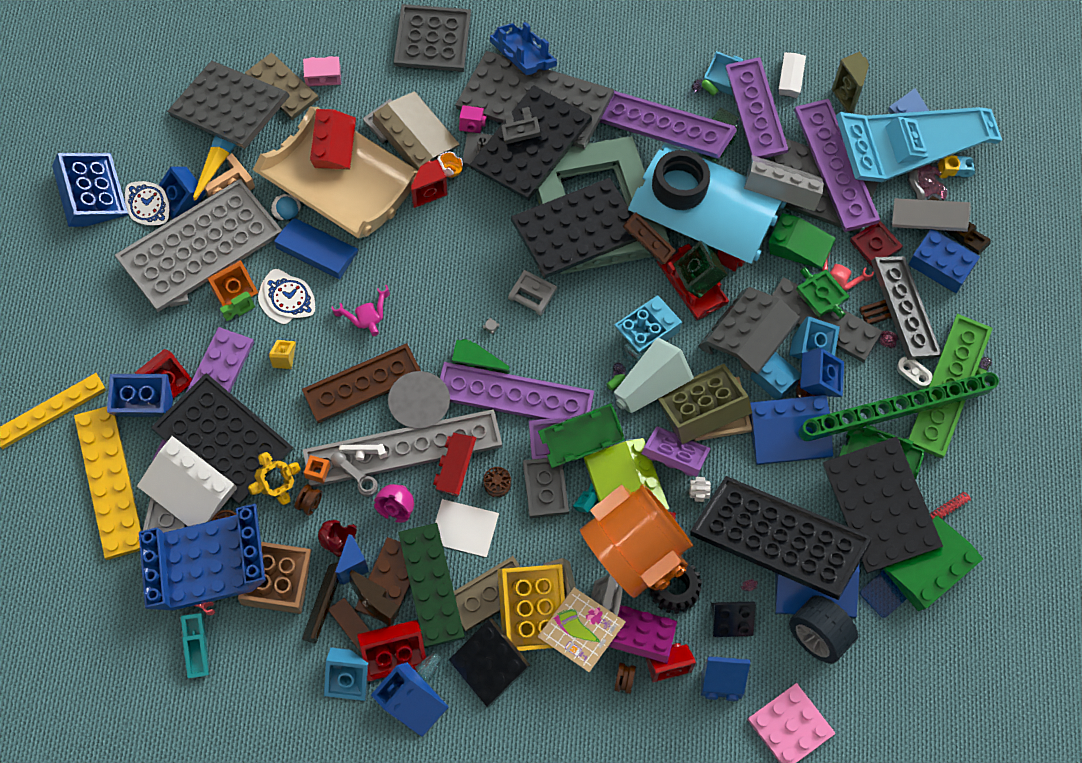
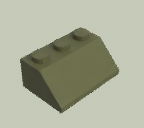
M860 51L841 59L832 86V91L847 113L852 114L857 105L869 67L867 58L863 57Z

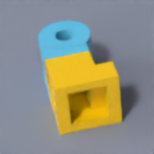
M951 155L940 159L937 164L939 178H947L948 176L970 177L975 174L974 162L971 157Z

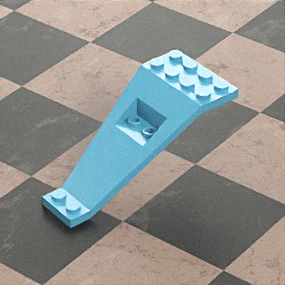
M975 107L868 116L840 112L836 115L853 174L857 180L884 182L984 142L998 144L1002 141L992 109Z

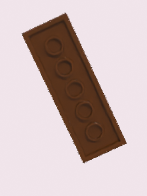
M406 343L302 388V392L317 424L389 393L393 384L400 377L407 373L421 370Z

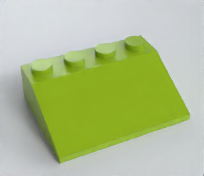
M644 438L625 441L583 457L599 502L621 484L631 492L636 491L640 485L644 484L663 506L669 510L652 460L642 454L646 445Z

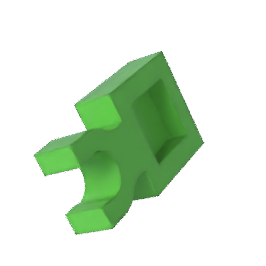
M246 291L232 299V304L225 305L220 310L225 320L229 321L236 314L241 316L255 308L250 294Z

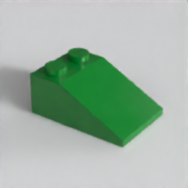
M782 213L768 243L771 255L823 269L836 239L799 217Z

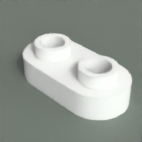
M903 357L897 365L899 374L917 388L925 389L930 385L933 377L932 373L916 360H907V357Z

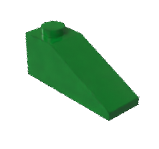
M467 339L456 340L452 358L453 364L509 374V366L478 344Z

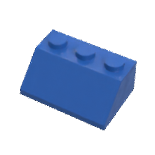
M110 374L107 413L116 417H162L172 407L173 396L167 374Z

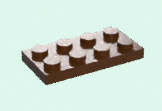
M387 537L368 579L385 588L386 598L399 605L400 610L410 587L401 543ZM359 599L355 611L379 620Z

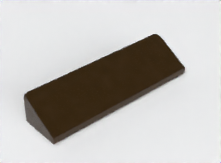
M339 562L330 564L327 568L302 636L304 641L314 644L318 641L339 583L335 572Z

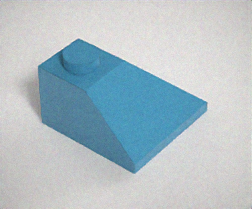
M807 316L792 338L789 355L802 359V353L822 348L835 356L840 327Z
M330 648L326 659L324 696L365 701L368 663L352 650Z

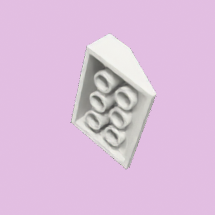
M173 436L158 452L137 487L188 527L211 521L237 489L235 484Z

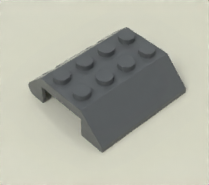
M748 287L739 293L733 301V305L728 307L712 327V332L708 333L698 346L702 351L711 355L713 354L711 347L739 358L742 368L759 374L800 321V316L780 298Z

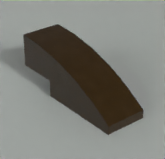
M351 570L349 582L360 601L375 617L391 627L399 615V605L386 598L385 588Z

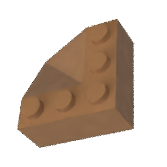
M261 542L266 581L254 591L238 595L239 602L244 606L301 614L306 593L311 549Z

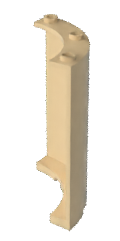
M309 107L306 115L298 125L300 130L295 136L290 135L281 144V149L278 151L273 149L270 152L260 154L253 170L355 237H367L388 219H392L395 216L396 210L410 193L411 185L418 170L357 131L354 134L350 170L315 168L310 161L316 109L320 108Z

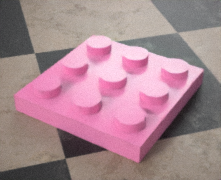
M797 683L747 719L779 763L799 762L836 734Z

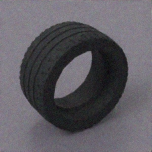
M675 150L666 153L659 159L654 169L652 189L655 197L666 207L675 210H687L696 207L704 199L709 187L710 171L708 165L702 157L687 150ZM674 170L685 171L691 174L699 185L690 190H678L670 186L665 181L663 175Z

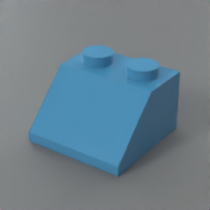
M775 352L759 374L752 372L750 378L775 400H781L798 384L801 373Z

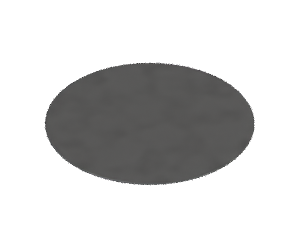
M415 371L400 377L391 387L388 396L389 409L394 418L401 424L411 428H426L436 424L444 417L450 404V394L446 384L436 375L424 371Z

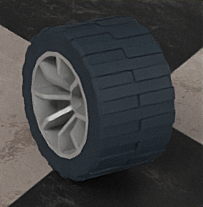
M812 596L789 621L790 630L798 643L813 657L828 664L837 662L858 639V630L851 617L838 604L824 596Z

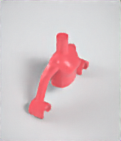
M827 260L823 266L822 271H824L825 269L828 271ZM834 264L830 274L846 291L863 280L870 281L874 271L871 275H867L865 273L867 268H864L862 275L849 283L847 281L851 275V270L845 266Z

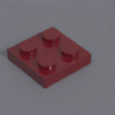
M881 221L870 225L850 239L851 244L872 268L871 261L875 257H891L903 247Z

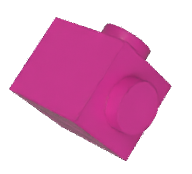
M462 105L459 131L481 133L482 126L485 127L486 116H483L484 108Z

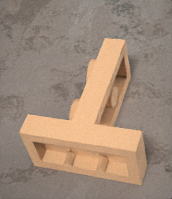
M233 153L227 156V162L231 169L209 182L204 188L208 198L239 179L242 180L250 191L255 188L252 177Z

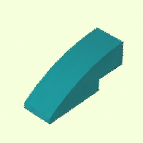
M201 612L182 615V640L187 677L194 678L209 675L204 614Z

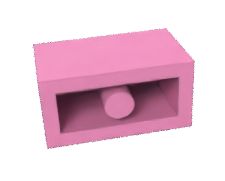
M329 56L325 58L311 57L303 59L304 80L308 87L341 85L339 57Z

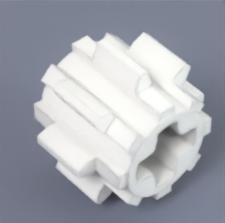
M696 477L695 480H690V498H695V501L704 502V499H709L710 481H706L705 477Z

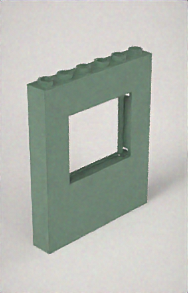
M633 136L588 143L585 149L571 146L535 192L539 205L565 195L560 178L614 169L625 203L629 208L637 188L643 186L645 182L643 179L645 171ZM641 216L670 244L664 225ZM636 241L560 272V274L653 256Z

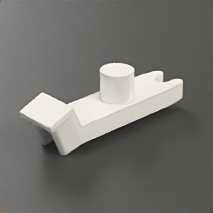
M383 444L339 445L340 452L356 454L355 459L359 461L364 460V454H378L380 459L388 457Z

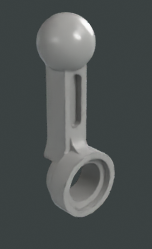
M335 452L332 455L331 463L335 467H341L358 482V490L361 495L370 497L377 492V481L373 477L362 474L347 461L344 453ZM364 482H372L373 487L369 490L363 489L362 485Z

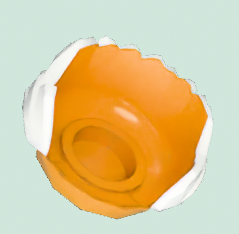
M453 152L440 154L437 159L446 177L453 178L460 175L463 166L462 158H458Z

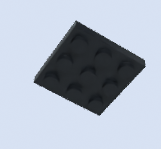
M492 618L488 619L449 659L486 707L491 706L531 666Z

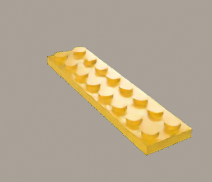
M107 406L76 414L74 418L104 557L106 560L138 552L140 551L139 531H142L116 416L107 413Z

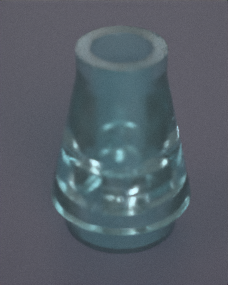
M433 651L415 667V671L425 682L431 680L442 657Z

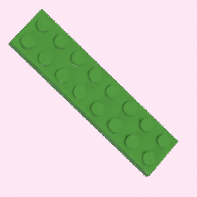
M957 314L928 388L975 376L993 328ZM949 390V392L955 396V393L952 390ZM931 394L933 399L938 400L935 395ZM966 400L918 412L908 440L914 441L912 446L943 459Z

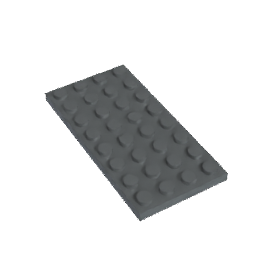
M489 51L485 52L456 102V109L461 110L462 105L484 108L483 116H486L487 119L503 123L505 121L504 113L512 112L534 85L592 116V121L573 144V146L582 149L586 148L614 95V89L549 69H538L532 75H525L506 56Z

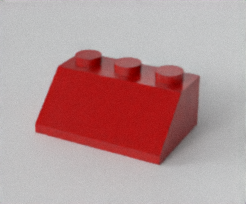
M316 109L310 161L315 168L351 169L356 117L334 109Z
M454 432L452 437H447L445 447L448 448L446 456L442 455L439 466L442 467L440 474H436L433 485L436 486V491L455 497L459 496L477 437Z
M417 620L357 634L362 659L368 663L367 681L387 677L397 665L406 662L414 670L428 667L422 634ZM373 649L369 654L366 655V650Z

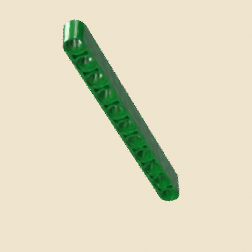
M986 372L806 420L799 428L798 433L802 440L813 441L862 428L867 424L873 425L990 393L996 388L999 379L996 374ZM984 380L987 381L990 384V386H987ZM967 385H969L973 391L969 390L967 388ZM949 390H952L955 393V396L952 395L949 392ZM931 394L935 395L938 400L933 399ZM914 399H917L920 402V405L916 404L914 402ZM896 403L900 404L903 410L897 408ZM878 408L882 409L885 414H881ZM860 413H864L867 419L862 418ZM842 418H846L849 424L844 423ZM824 422L829 423L831 429L825 427ZM806 427L811 428L813 433L807 432Z

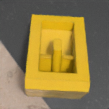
M277 340L269 353L273 368L292 369L296 341Z

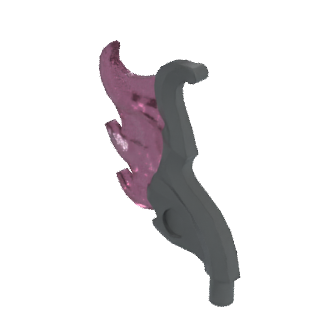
M928 164L907 172V181L916 194L917 200H925L926 197L932 194L941 195L942 201L947 197L946 187L935 178V174L941 175L937 168Z

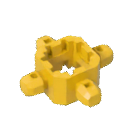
M268 452L258 455L260 465H263V467L256 470L254 477L257 482L249 485L248 490L250 494L257 495L262 492L267 496H278L276 498L281 505L289 503L290 496L286 491L293 487V476L301 470L299 464L291 463L287 465L282 461L272 462L271 460L273 459ZM277 467L280 469L282 477H284V483L272 490L269 489V485L265 481V474Z

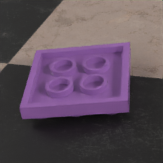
M657 426L644 446L642 454L650 460L664 463L669 468H677L686 475L697 477L711 448L692 440L682 444L675 433Z

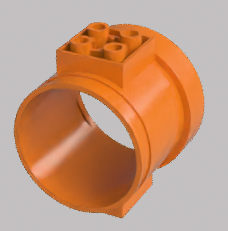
M621 484L590 509L595 517L580 529V532L605 569L633 598H636L648 587L656 591L659 589L662 591L670 585L669 581L676 576L678 578L686 572L685 568L688 564L681 555L687 549L693 547V544L676 520L646 485L642 484L636 491L631 492Z

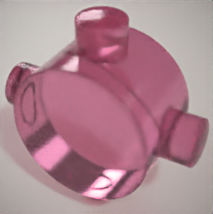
M754 579L747 580L742 583L741 589L751 591L756 588L758 582L754 581Z

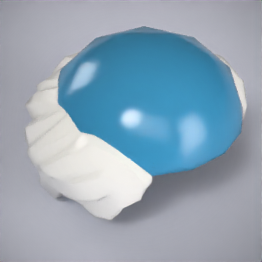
M282 194L272 202V214L279 220L292 219L300 211V200L291 194Z

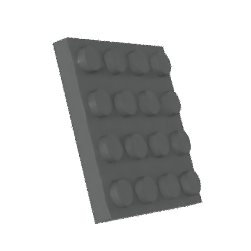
M402 4L394 66L464 72L471 9Z

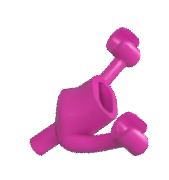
M385 285L386 289L384 291H380L377 288L379 294L377 311L373 303L363 304L355 309L357 319L339 303V309L336 310L333 306L331 307L333 314L337 317L344 315L356 327L360 329L369 328L371 335L377 336L379 332L376 324L383 319L384 298H387L390 294L388 286Z

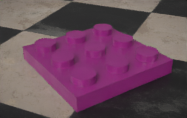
M620 605L617 616L626 622L608 647L667 663L677 621Z

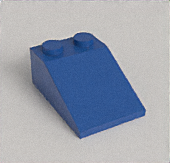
M708 657L701 671L700 696H705L709 700H716L718 697H724L727 701L742 699L745 692L750 660Z

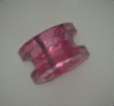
M883 331L879 343L885 347L893 348L896 346L898 336L891 331Z

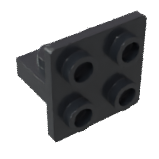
M755 602L711 603L713 637L753 636Z

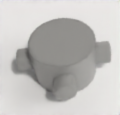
M489 318L486 324L483 325V329H486L490 334H494L497 327H499V323H496L492 318Z

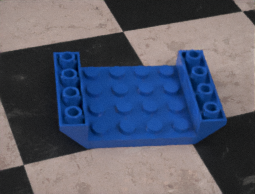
M256 504L236 508V515L168 532H163L158 527L139 531L146 609H182L249 593L266 581Z

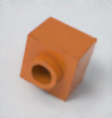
M310 455L304 470L305 478L324 484L330 469L329 460Z

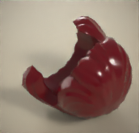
M338 520L325 521L318 531V541L324 549L335 556L341 557L348 534L352 535L354 539L356 538L357 526L349 524L348 527H343Z

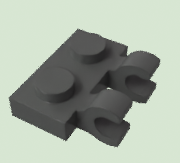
M529 107L522 108L524 120L514 122L511 111L504 113L506 124L501 125L505 144L541 136L537 117L532 118Z

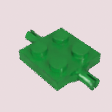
M806 267L802 268L800 273L806 280L797 286V293L819 318L832 311L839 319L843 318L846 313L839 306L848 301L850 296L826 269L812 275Z

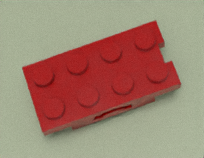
M689 243L679 248L677 254L671 256L665 264L662 265L657 260V264L697 321L729 303L728 298L721 290L722 284L715 277L703 258H701L698 250H693Z

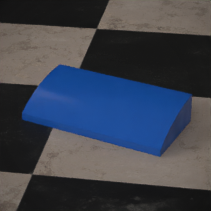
M296 218L286 225L274 241L277 249L339 280L359 251L357 248Z

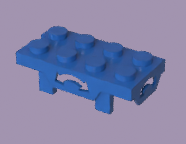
M526 22L523 23V29L521 27L517 28L511 23L498 27L494 34L490 35V42L525 75H532L538 69L548 70L557 66V60L548 53L549 42L545 39H540L530 31V25Z

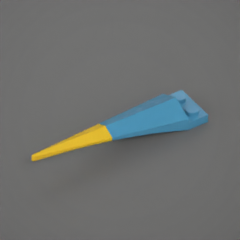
M217 136L214 137L193 196L194 200H197L218 168L235 148V144Z

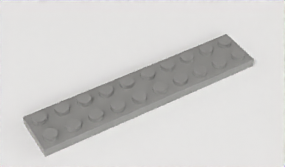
M494 409L440 420L426 428L407 427L303 449L306 465L310 455L329 460L330 469L324 484L309 480V485L318 487L354 479L341 467H335L331 463L332 455L335 452H340L339 445L383 444L388 454V457L380 459L378 454H364V460L359 461L355 459L356 454H345L347 461L367 476L440 461L442 455L446 456L447 454L446 440L448 436L452 437L453 432L477 437L472 454L501 448L502 441Z

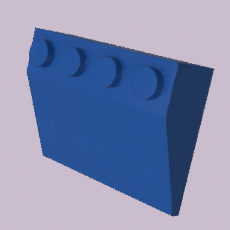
M57 153L52 168L68 227L90 226L128 215L111 153Z
M826 395L750 403L752 414H749L752 426L751 437L756 465L833 457L832 435L813 441H804L798 433L799 428L806 420L830 414ZM824 422L825 427L831 429L830 424ZM806 427L807 432L813 433L811 428Z
M859 565L839 600L775 573V614L794 615L812 596L819 595L838 604L849 617L856 618Z

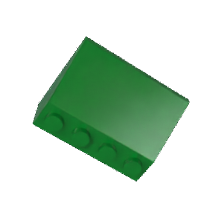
M938 515L932 521L943 544L942 548L883 568L918 612L928 608L983 560V557L973 545Z

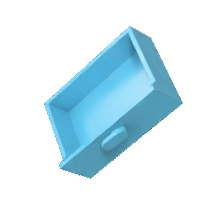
M716 51L704 76V80H709L719 91L733 96L725 68L726 65L741 62L743 59L737 56L730 57Z

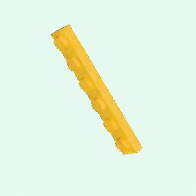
M97 373L0 426V447L2 450L107 391Z

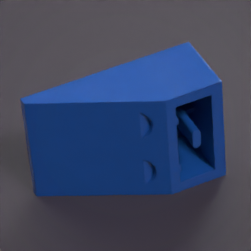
M407 662L397 665L371 694L385 711L421 737L426 734L449 708Z

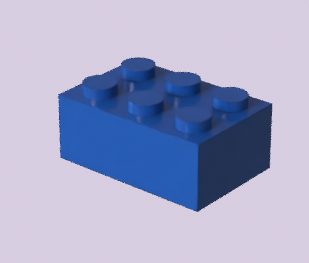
M931 229L913 254L908 265L957 294L980 256L936 230Z

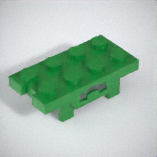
M612 403L538 430L542 444L546 443L550 453L547 454V458L551 468L577 460L625 440Z
M868 424L865 428L847 431L846 438L849 440L847 446H842L839 456L896 436L878 430L876 427ZM898 437L916 479L925 450L912 446L914 441Z

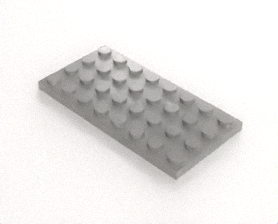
M239 179L115 254V258L154 309L159 312L207 282V278L244 259L276 239L282 229L242 180Z

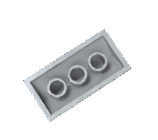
M894 198L892 227L968 231L971 204L970 202Z

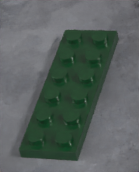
M433 523L399 531V539L425 648L465 639L438 524Z

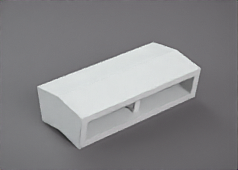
M784 52L779 95L794 98L799 96L806 56Z

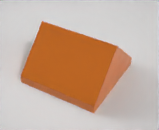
M241 260L207 278L211 290L222 307L232 304V299L246 291L251 297L258 293Z

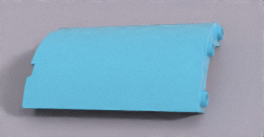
M664 143L661 148L663 151L658 150L643 176L645 182L643 186L637 188L628 210L750 264L753 261H758L762 252L759 248L770 225L774 227L778 219L776 214L780 208L784 209L787 202L744 189L746 176L702 158L707 163L710 171L709 187L702 202L696 207L687 210L668 208L660 203L654 195L652 189L654 169L663 155L671 151L683 149L669 143ZM674 170L663 175L665 181L678 190H690L699 185L697 180L685 171Z

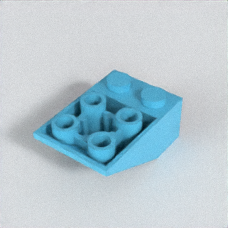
M657 295L614 326L640 353L647 350L658 337L667 341L679 333L682 321Z

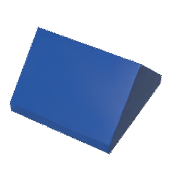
M349 534L335 571L339 583L343 585L349 582L351 570L360 575L369 572L362 552L354 537Z

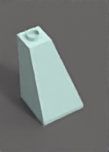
M658 337L615 390L614 395L617 399L616 404L618 407L633 413L694 379L682 350Z

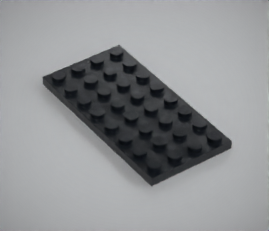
M725 476L690 531V536L836 600L840 599L872 540L871 536L728 476Z

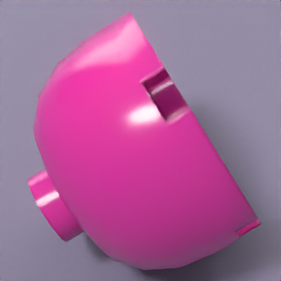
M387 485L378 492L374 499V507L377 512L386 519H388L389 515L397 518L395 521L397 523L406 522L414 508V498L403 485Z

